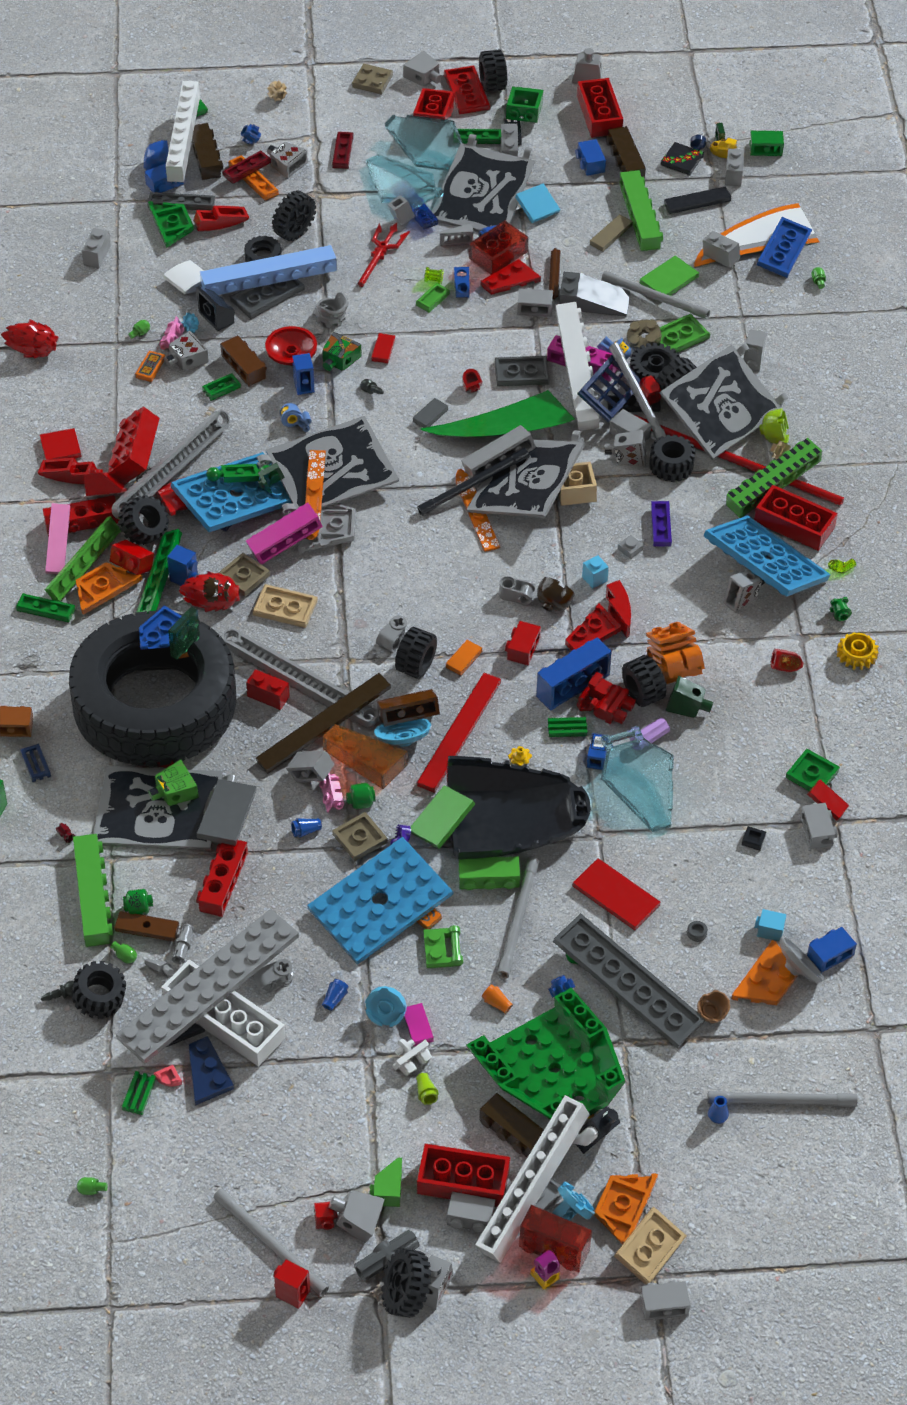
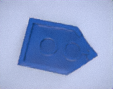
M163 606L139 627L140 650L169 647L193 626V622Z

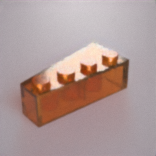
M336 724L323 735V750L381 789H384L408 765V751Z

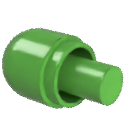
M821 267L814 268L811 272L813 282L818 285L819 289L825 287V272Z
M147 320L138 321L132 327L133 330L128 333L129 337L133 339L136 336H143L150 330V323Z
M116 941L111 944L110 948L116 951L115 955L124 963L131 964L137 959L136 951L129 945H120Z
M84 1177L77 1182V1190L83 1195H94L98 1191H107L108 1188L106 1182H99L98 1179L92 1177Z

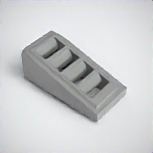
M472 224L440 231V246L473 244Z

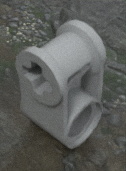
M505 576L500 580L498 595L502 600L528 605L532 601L531 594L535 591L536 587L531 581Z
M394 616L385 628L379 632L376 644L394 652L407 632L406 618Z
M280 959L262 967L252 976L260 992L267 994L292 982L294 976L292 964L289 960Z

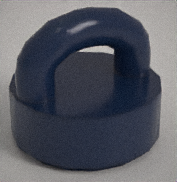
M699 134L690 138V146L700 151L706 146V137Z

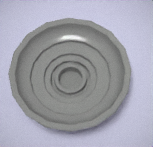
M781 936L779 946L786 958V968L794 976L802 975L816 983L824 981V976L809 957L790 939Z

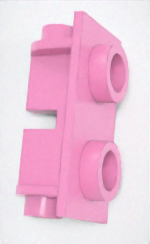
M177 316L174 321L168 323L164 333L165 336L159 342L160 348L163 350L169 348V344L182 336L185 328Z
M329 772L324 781L319 782L323 793V803L328 813L332 807L340 810L345 804L343 795L340 792L339 777L336 774L330 775Z

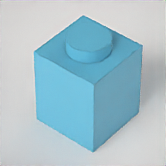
M597 555L583 562L582 578L593 589L608 581L609 567Z
M763 909L761 917L757 916L754 928L758 929L757 937L780 941L787 914Z

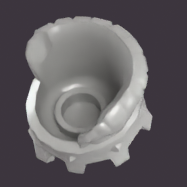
M340 292L336 294L335 298L319 300L313 312V315L317 317L316 322L318 324L320 322L325 323L326 328H330L333 324H337L338 327L341 326L342 320L346 319L345 311L349 304L347 296Z

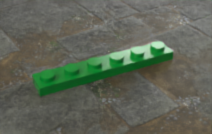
M179 529L165 532L137 612L147 611V614H149V611L157 610L169 575L167 556L176 545H179L182 532Z

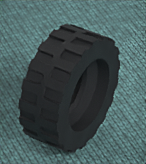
M253 237L251 240H248L244 247L245 262L282 255L281 244L273 237ZM260 250L270 251L271 254L267 256H258L255 255V252Z

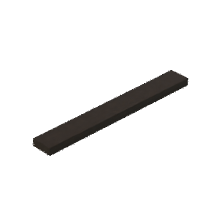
M377 673L257 756V763L267 774L296 755L297 752L302 751L390 690L391 684L380 673Z

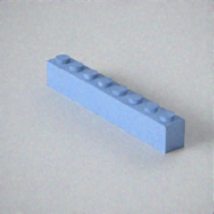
M329 245L200 271V280L203 288L221 295L337 271V261L332 246Z

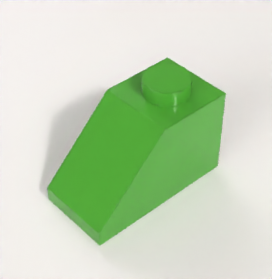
M402 1158L395 1159L375 1175L374 1184H370V1195L383 1198V1206L400 1207Z

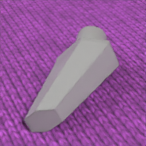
M152 959L144 961V964L159 973L169 977L174 974V970L168 962Z

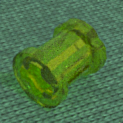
M426 267L424 282L434 281L442 284L444 269L433 270L430 267Z

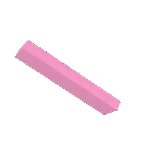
M52 503L46 574H58L65 566L70 504Z

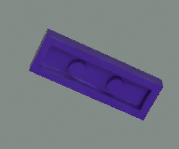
M651 501L653 547H671L672 535L669 501Z

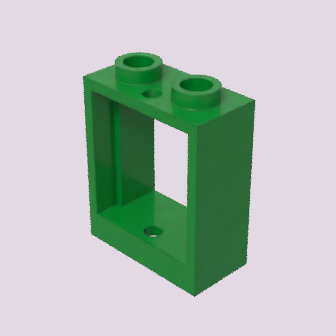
M512 86L506 106V119L538 123L543 105L544 90Z

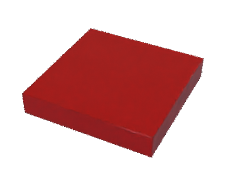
M75 428L40 434L45 460L82 457Z

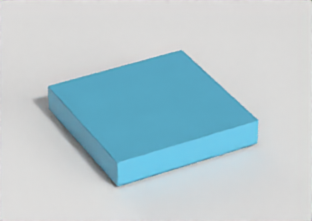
M544 183L520 192L515 196L531 223L560 211L559 206Z

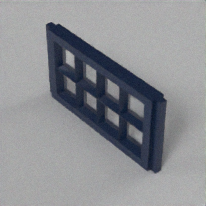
M611 355L577 394L602 418L609 422L634 393L621 380L624 374L613 355ZM611 364L621 372L619 376L609 369ZM604 372L614 380L612 384L602 376ZM633 372V374H634V376H635V378H636V380H637V382H638V384H639V382L641 381V378ZM597 380L607 387L605 392L595 384ZM617 383L626 391L624 396L614 387ZM590 388H593L600 395L598 400L588 392ZM610 391L620 399L617 403L607 395ZM602 399L606 400L613 407L610 411L600 403Z

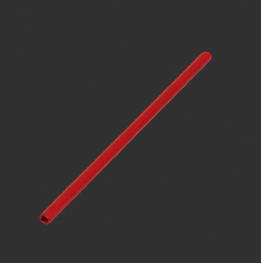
M635 415L636 417H638V418L644 420L645 422L649 423L647 419ZM660 425L666 435L682 436L685 440L688 439L690 444L694 445V448L704 451L695 438ZM724 451L717 456L754 472L766 467L728 451ZM799 479L789 484V486L840 506L844 502V497Z

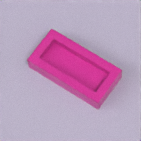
M423 1004L407 1006L404 1019L410 1037L415 1042L413 1047L425 1039L428 1043L434 1042Z

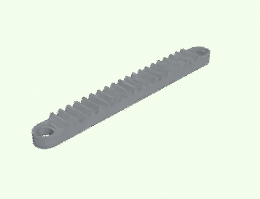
M224 410L215 411L208 418L204 419V422L200 423L199 426L195 427V430L186 435L182 442H179L177 446L173 447V450L164 455L160 462L151 467L147 474L142 475L138 482L129 487V490L124 492L125 494L120 495V498L112 505L113 516L116 519H120L118 518L120 505L124 507L125 504L139 496H153L228 427L230 423L229 414ZM219 415L223 418L222 424L218 421Z
M227 629L222 634V638L229 650L233 651L237 657L240 655L243 660L246 659L248 663L252 662L255 667L259 666L260 670L264 669L267 674L270 672L272 676L288 682L290 687L294 686L297 691L301 690L302 694L306 693L309 698L312 696L315 701L319 700L320 704H325L327 708L348 694V692L236 629ZM231 636L237 638L235 641L227 640V638ZM368 704L349 718L351 722L355 721L362 726L373 727L378 723V711ZM366 714H371L374 716L372 719L364 718Z

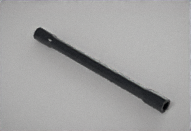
M523 448L505 460L439 496L418 505V512L423 516L446 501L512 465H516L529 458L527 449Z

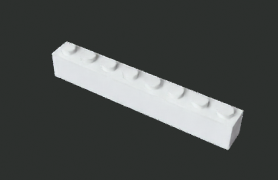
M182 81L166 162L167 181L184 182L200 100L199 82Z
M576 302L556 305V316L578 431L599 428V421H602V417L577 394L593 376L592 366L588 365L590 354L589 351L586 352L585 347H588L587 338L582 335V333H585L584 323H580V318H582L581 308H577ZM590 388L588 392L594 396L595 390Z
M566 1095L562 1099L475 1245L482 1254L499 1263L502 1262L588 1118L589 1112L582 1103Z

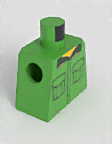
M182 760L175 762L156 774L157 787L148 790L152 801L163 797L169 806L199 797L197 785Z

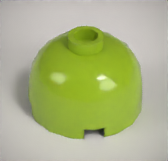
M783 408L769 411L764 416L762 424L759 425L761 435H764L766 440L772 444H778L779 441L788 443L789 434L786 435L789 426L785 411H783Z

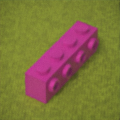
M555 335L547 348V361L566 367L561 337ZM591 346L585 347L586 352L589 351L590 354L588 365L592 366L594 375L612 353ZM612 364L609 366V369L613 373H616L618 369H616ZM606 372L602 374L607 381L612 380Z
M306 503L256 535H253L246 540V543L254 557L262 565L323 526L310 504Z

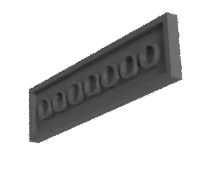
M581 913L554 938V944L677 1049L704 1023L705 1019Z

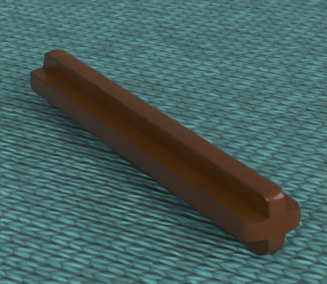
M557 248L551 251L549 290H553V300L559 296L561 251L557 250Z

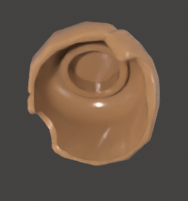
M718 990L703 994L697 1004V1012L706 1022L712 1024L724 1020L730 1010V1000L724 993Z

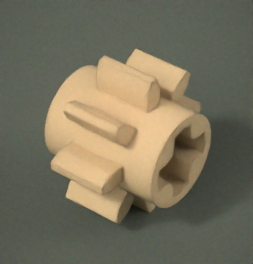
M279 80L273 81L267 87L269 91L267 93L268 96L275 101L284 99L287 94L286 85L284 83L281 84Z
M779 441L778 444L773 443L770 449L773 452L772 457L778 459L785 451H789L791 446L782 441Z

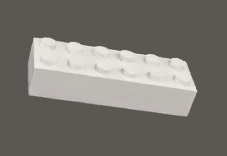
M188 960L161 987L162 996L199 966ZM233 991L196 1022V1024L201 1025L206 1031L258 1067L285 1039L284 1024L236 991Z

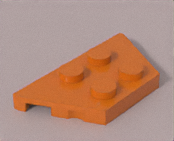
M105 562L76 579L82 614L85 615L141 582L142 576L127 573L126 569L115 567L113 564Z
M774 940L769 943L738 985L731 999L738 1001V998L750 999L752 1003L763 1002L776 1006L798 975L794 976L786 968V958Z
M651 1173V1176L638 1177V1174H630L628 1176L610 1175L595 1209L594 1216L621 1244L625 1242L637 1227L658 1179V1174Z

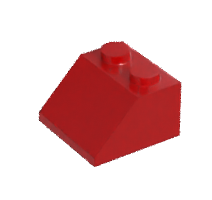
M103 469L88 470L89 474H84L86 496L124 493L128 490L126 486L110 473H103Z

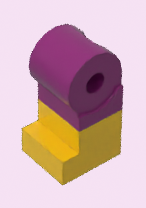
M548 1250L534 1260L535 1267L530 1270V1274L543 1290L560 1279V1263L552 1251Z

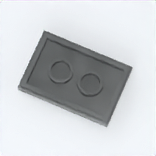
M547 356L495 357L497 386L549 385Z

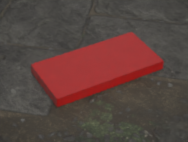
M474 65L444 70V77L449 90L454 92V103L459 115L490 110L489 101Z
M599 858L572 883V887L634 931L661 903Z

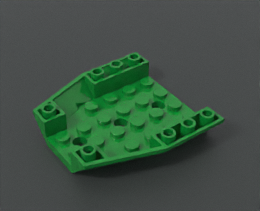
M572 988L554 997V1008L492 1042H489L483 1035L466 1044L469 1051L500 1089L548 1119L552 1118L565 1095L572 1099L576 1096H582L584 1099L578 1102L585 1106L589 1116L608 1106L625 1084V1078L607 1028ZM529 1040H535L537 1043L531 1045L527 1044L526 1042ZM552 1068L560 1069L557 1073L550 1072L549 1070Z

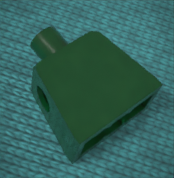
M678 676L665 711L695 718L699 709L710 713L714 702L704 699L706 691L704 687Z

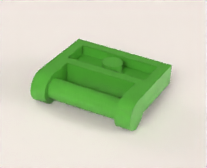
M453 925L449 928L423 930L426 968L456 967L463 964V956L460 954L459 935L461 933L459 926ZM445 938H451L452 957L446 956Z

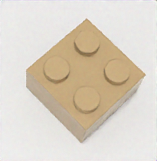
M591 462L574 464L558 493L561 506L597 502V484Z

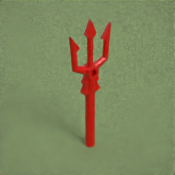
M380 223L378 224L371 240L377 247L374 248L375 251L371 252L373 258L360 278L358 286L363 287L378 261L380 259L384 260L387 250L399 248L410 231L401 234L396 244H388L393 233L397 232V223L390 227L389 234L381 242L377 240L378 234L382 232Z

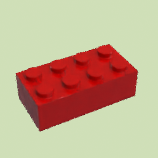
M609 78L578 81L577 98L591 138L608 136V129L623 127L624 119Z
M144 406L139 410H135L128 418H124L120 422L116 444L112 450V459L108 464V473L123 485L143 473L148 466L160 418Z
M772 485L757 505L754 520L770 530L819 551L835 529L838 513Z
M424 1144L417 1179V1194L451 1199L452 1192L495 1199V1207H498L506 1193L510 1171V1157Z

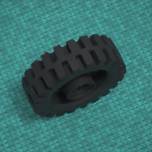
M296 190V192L292 191L291 194L288 193L287 198L284 197L282 199L283 202H279V208L275 209L276 214H273L272 217L274 218L272 220L273 231L287 241L297 240L299 235L303 236V232L308 231L307 227L311 226L312 223L310 222L315 218L313 215L316 214L314 199L299 190Z
M648 343L646 347L642 345L640 349L637 348L632 353L630 369L641 379L652 376L656 380L660 371L665 366L681 357L674 348L671 349V346L667 345L664 347L662 343H660V346H657V343H653V346Z
M400 1248L395 1251V1254L391 1255V1260L387 1262L388 1268L384 1270L386 1275L382 1277L384 1285L381 1286V1291L384 1293L381 1295V1299L384 1300L382 1303L383 1307H386L385 1310L389 1314L410 1318L415 1317L419 1313V1309L422 1310L424 1307L423 1302L427 1300L426 1293L429 1294L430 1289L428 1285L431 1284V1279H429L431 1275V1270H429L430 1262H428V1257L425 1256V1253L421 1251Z

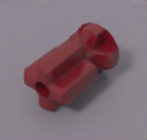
M60 823L56 827V831L61 837H64L66 843L72 842L75 836L74 833H71L70 828L66 824Z

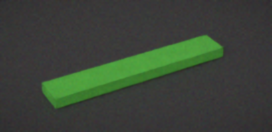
M107 517L44 589L52 600L60 602L76 584V579L84 575L121 532L112 517Z

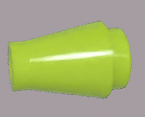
M420 1073L416 1077L418 1099L424 1105H431L438 1100L439 1092L428 1074Z

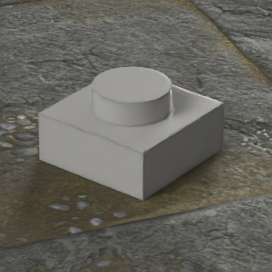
M632 535L618 544V550L630 559L641 552L644 547Z

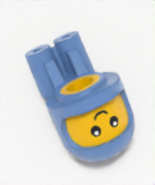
M606 336L597 345L598 349L611 353L609 347L614 343H618L626 360L631 355V348L623 338L612 342Z
M287 403L282 406L280 415L284 426L293 427L299 425L304 432L310 430L309 424H311L312 420L307 411L301 413L298 406L293 403Z

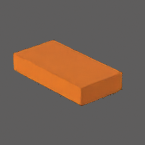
M466 640L446 662V668L462 676L482 653V647Z

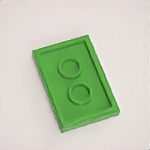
M673 256L640 278L639 283L671 296L698 278L699 272L677 256Z
M691 313L660 327L662 333L660 343L664 344V347L667 345L671 346V349L674 348L676 353L710 338V333Z
M444 785L411 825V834L440 849L474 807V801Z

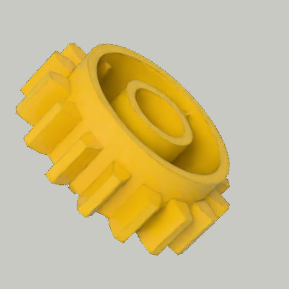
M853 632L849 635L846 634L845 638L840 639V643L837 646V657H840V663L846 662L845 667L851 665L853 670L856 667L863 670V666L870 668V664H875L878 658L879 646L875 645L876 641L872 640L869 635Z

